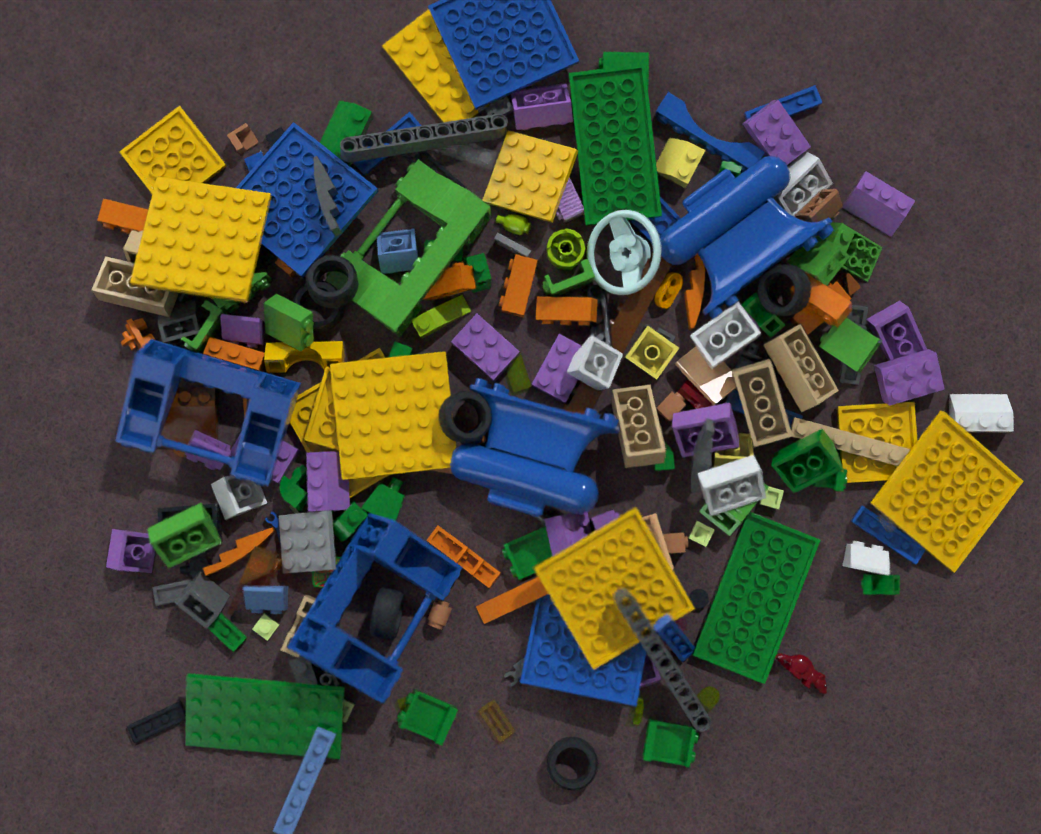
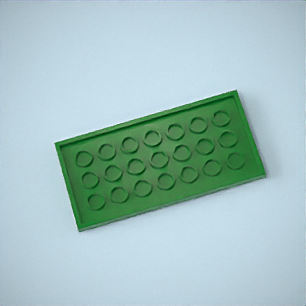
M645 64L569 73L586 226L597 225L605 216L619 210H632L644 215L646 218L662 217ZM626 218L627 221L635 220L632 218Z
M749 512L742 524L692 655L765 684L819 546L820 539Z
M188 673L186 677V746L305 756L318 726L336 734L326 758L340 759L345 687Z

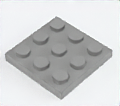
M332 510L279 515L283 573L336 569Z

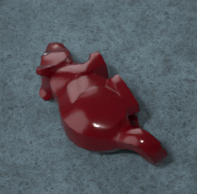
M781 653L775 656V659L794 677H797L799 680L802 678L801 683L805 687L810 689V684H813L820 693H827L825 674L815 670L808 657L801 654L789 656Z

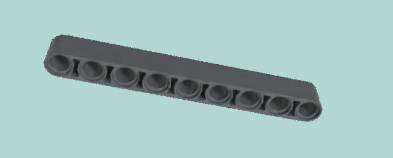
M494 114L347 137L340 143V157L345 162H356L500 139L506 134L508 120L502 114Z
M618 589L613 595L615 604L688 719L698 731L704 732L708 730L711 726V719L637 601L627 589ZM628 597L626 602L621 603L624 598ZM634 613H638L636 617L631 618ZM647 628L644 633H641L643 629ZM657 643L654 648H650L653 644ZM666 658L663 663H660L662 659Z

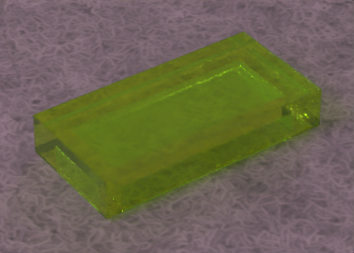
M520 353L506 369L514 393L532 387Z

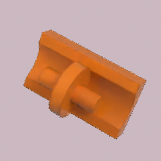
M131 318L126 321L125 327L128 332L122 333L125 338L121 341L122 346L129 345L131 350H134L137 346L140 350L151 339L155 340L152 334L142 337L140 334L141 331L147 329L143 318L134 321Z

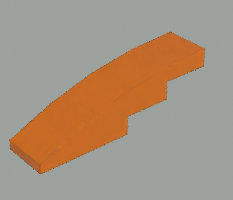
M698 254L695 255L696 270H692L689 273L691 290L684 292L689 330L695 328L704 293L705 265Z
M438 525L426 540L444 555L462 566L465 571L489 589L501 575V572Z
M272 527L235 540L238 548L219 554L222 562L203 568L205 576L228 568L248 556L274 534L275 529Z
M538 576L476 606L485 624L549 593Z

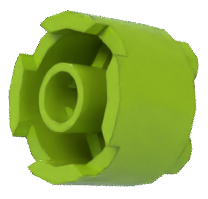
M571 229L554 232L548 240L547 258L558 269L570 270L578 266L585 252V245L581 235ZM568 246L570 252L563 253L561 247L565 248Z

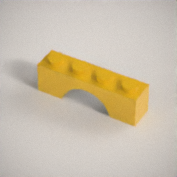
M314 341L302 351L284 342L266 343L264 356L266 372H286L294 363L305 360L320 364L325 371L326 366L330 367V364L344 362L343 341Z

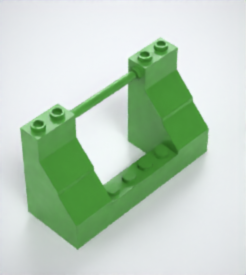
M419 159L416 163L412 162L409 165L406 176L404 178L401 177L395 184V190L398 194L397 200L358 251L352 253L348 250L347 253L343 252L340 255L351 262L357 273L358 290L351 301L399 337L411 324V320L423 308L420 302L464 245L469 247L492 218L491 207L469 190L436 173ZM408 201L439 224L441 228L436 234L437 239L434 242H430L424 249L426 253L423 257H418L413 263L414 269L410 274L407 272L403 276L400 286L365 263L363 255L399 210L403 202L406 203ZM331 271L326 274L327 279L325 281L331 283L337 290L343 288L348 281V277L342 272Z

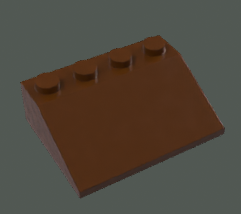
M178 387L163 427L162 436L166 439L188 445L194 430H197L218 440L219 389Z

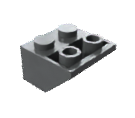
M196 299L175 304L170 317L158 315V326L163 343L172 345L183 342L181 340L182 336L190 340L196 337L203 326Z
M200 571L176 598L175 603L207 629L220 614L230 595Z
M302 656L289 661L296 683L325 686L339 685L336 676Z

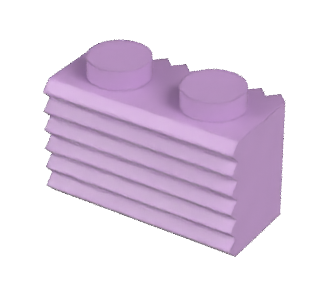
M570 177L556 212L558 219H562L564 223L584 215V207Z

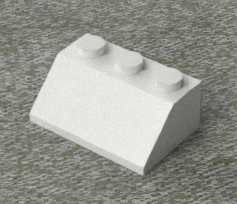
M806 151L788 166L791 177L789 185L773 198L792 216L821 189H828L833 184L820 159Z
M737 302L695 331L690 337L711 369H714L758 338L761 332L740 303Z
M949 394V416L967 432L1007 433L1014 431L1013 410L1007 394Z
M754 455L697 473L710 516L766 498L761 469Z

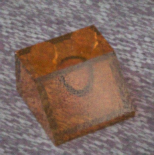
M255 546L240 583H250L279 570L282 565L281 554L264 546Z

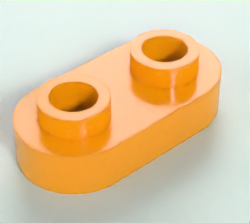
M669 272L665 276L654 298L655 304L658 307L666 309L672 305L683 285L681 274Z

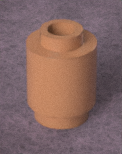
M440 599L438 602H434L428 616V625L442 630L443 626H446L452 610L449 607L450 603Z

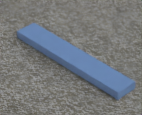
M317 726L273 828V832L293 834L335 738V733Z

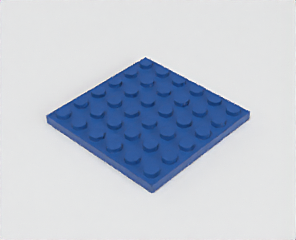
M440 0L428 6L475 110L579 63V59L551 0Z
M293 122L236 188L271 193L272 197L261 244L304 278L309 267L317 259H320L340 236L336 237L331 231L319 202L314 178V157L318 156L339 193L333 197V200L341 214L334 218L342 233L379 190Z
M547 594L536 601L520 683L636 706L646 651L639 642L593 670L552 598Z

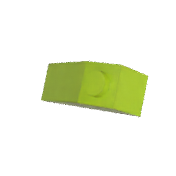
M460 295L426 311L411 321L421 339L470 313L471 310L464 297Z

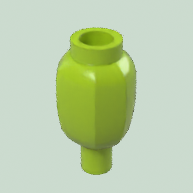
M509 214L505 217L498 215L496 218V222L503 224L504 228L511 233L522 235L524 233L528 234L530 231L531 223L523 216Z

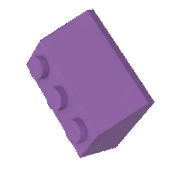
M566 83L521 89L511 94L516 130H528L534 127H547L555 124L564 125L573 122L571 100Z
M865 172L861 175L842 208L891 237L907 216L915 200L870 173Z
M339 452L306 453L308 511L346 510L350 506L349 479L342 480Z

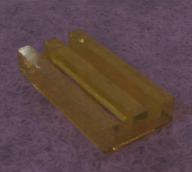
M494 699L478 709L499 742L516 732ZM493 705L510 731H506L490 706ZM486 709L503 732V736H500L484 711Z

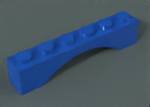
M669 92L655 112L656 119L664 125L668 123L673 126L672 129L676 133L681 135L684 133L689 136V140L692 143L702 144L710 154L714 155L716 153L721 156L722 161H731L741 166V173L758 162L765 153V151L750 142H726L707 134L693 121L687 111L685 102Z

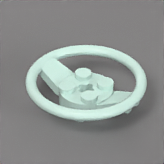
M619 210L608 214L598 222L590 235L587 246V259L594 272L596 283L612 294L629 295L640 291L653 279L660 264L661 243L657 230L648 218L632 210ZM626 218L639 221L648 230L652 239L653 259L647 274L642 279V270L651 256L650 247L646 240L635 234ZM609 223L615 239L609 245L610 259L614 269L622 271L623 287H616L607 283L599 274L595 264L594 249L597 238L603 228Z

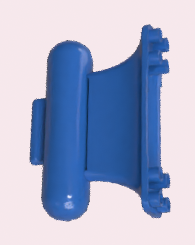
M766 156L736 178L730 170H723L683 200V206L688 213L659 236L661 257L666 262L673 265H681L697 254L703 261L710 277L712 289L710 302L703 310L705 317L710 316L713 320L723 313L720 309L722 305L725 304L727 308H730L739 300L736 295L739 294V291L764 274L766 270L775 266L802 246L808 252L818 243L815 238L817 235L824 240L834 231L831 227L833 221L830 218L818 222H806L790 215L773 199L789 185L791 178L787 164L778 157Z
M476 378L475 384H470L469 390L480 394L486 399L491 409L492 422L485 447L473 443H464L454 449L450 463L454 476L462 481L489 488V503L532 516L540 517L543 514L545 505L575 514L589 512L597 502V485L590 477L575 473L574 469L584 449L595 438L603 434H619L621 428L618 426L619 420L616 419V416L605 413L603 420H601L600 414H597V411L586 408L584 415L567 412L509 396L510 390L501 384L494 383L492 390L491 384H488L483 379Z

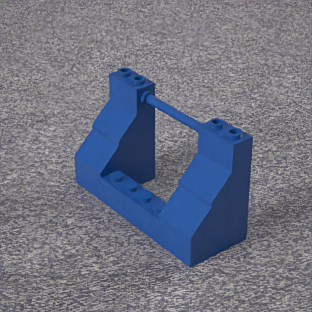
M151 339L136 353L116 442L121 443L125 447L133 446L140 448L141 451L146 453L155 452L161 446L229 465L232 468L230 475L235 476L239 480L247 479L254 481L255 484L260 486H269L295 408L301 383ZM182 378L187 382L203 383L205 387L220 388L225 393L232 394L234 392L240 394L245 399H250L236 455L232 456V458L172 441L162 436L166 418Z
M368 513V516L361 523L337 563L336 569L332 571L287 648L383 704L390 696L391 689L395 682L399 680L403 670L397 665L398 658L432 600L435 601L437 598L443 601L448 596L451 586L460 575L462 566L395 520ZM373 562L426 592L425 599L391 657L388 656L387 659L335 627L340 621L344 609L351 603L353 594L361 586V581L365 574L370 571Z

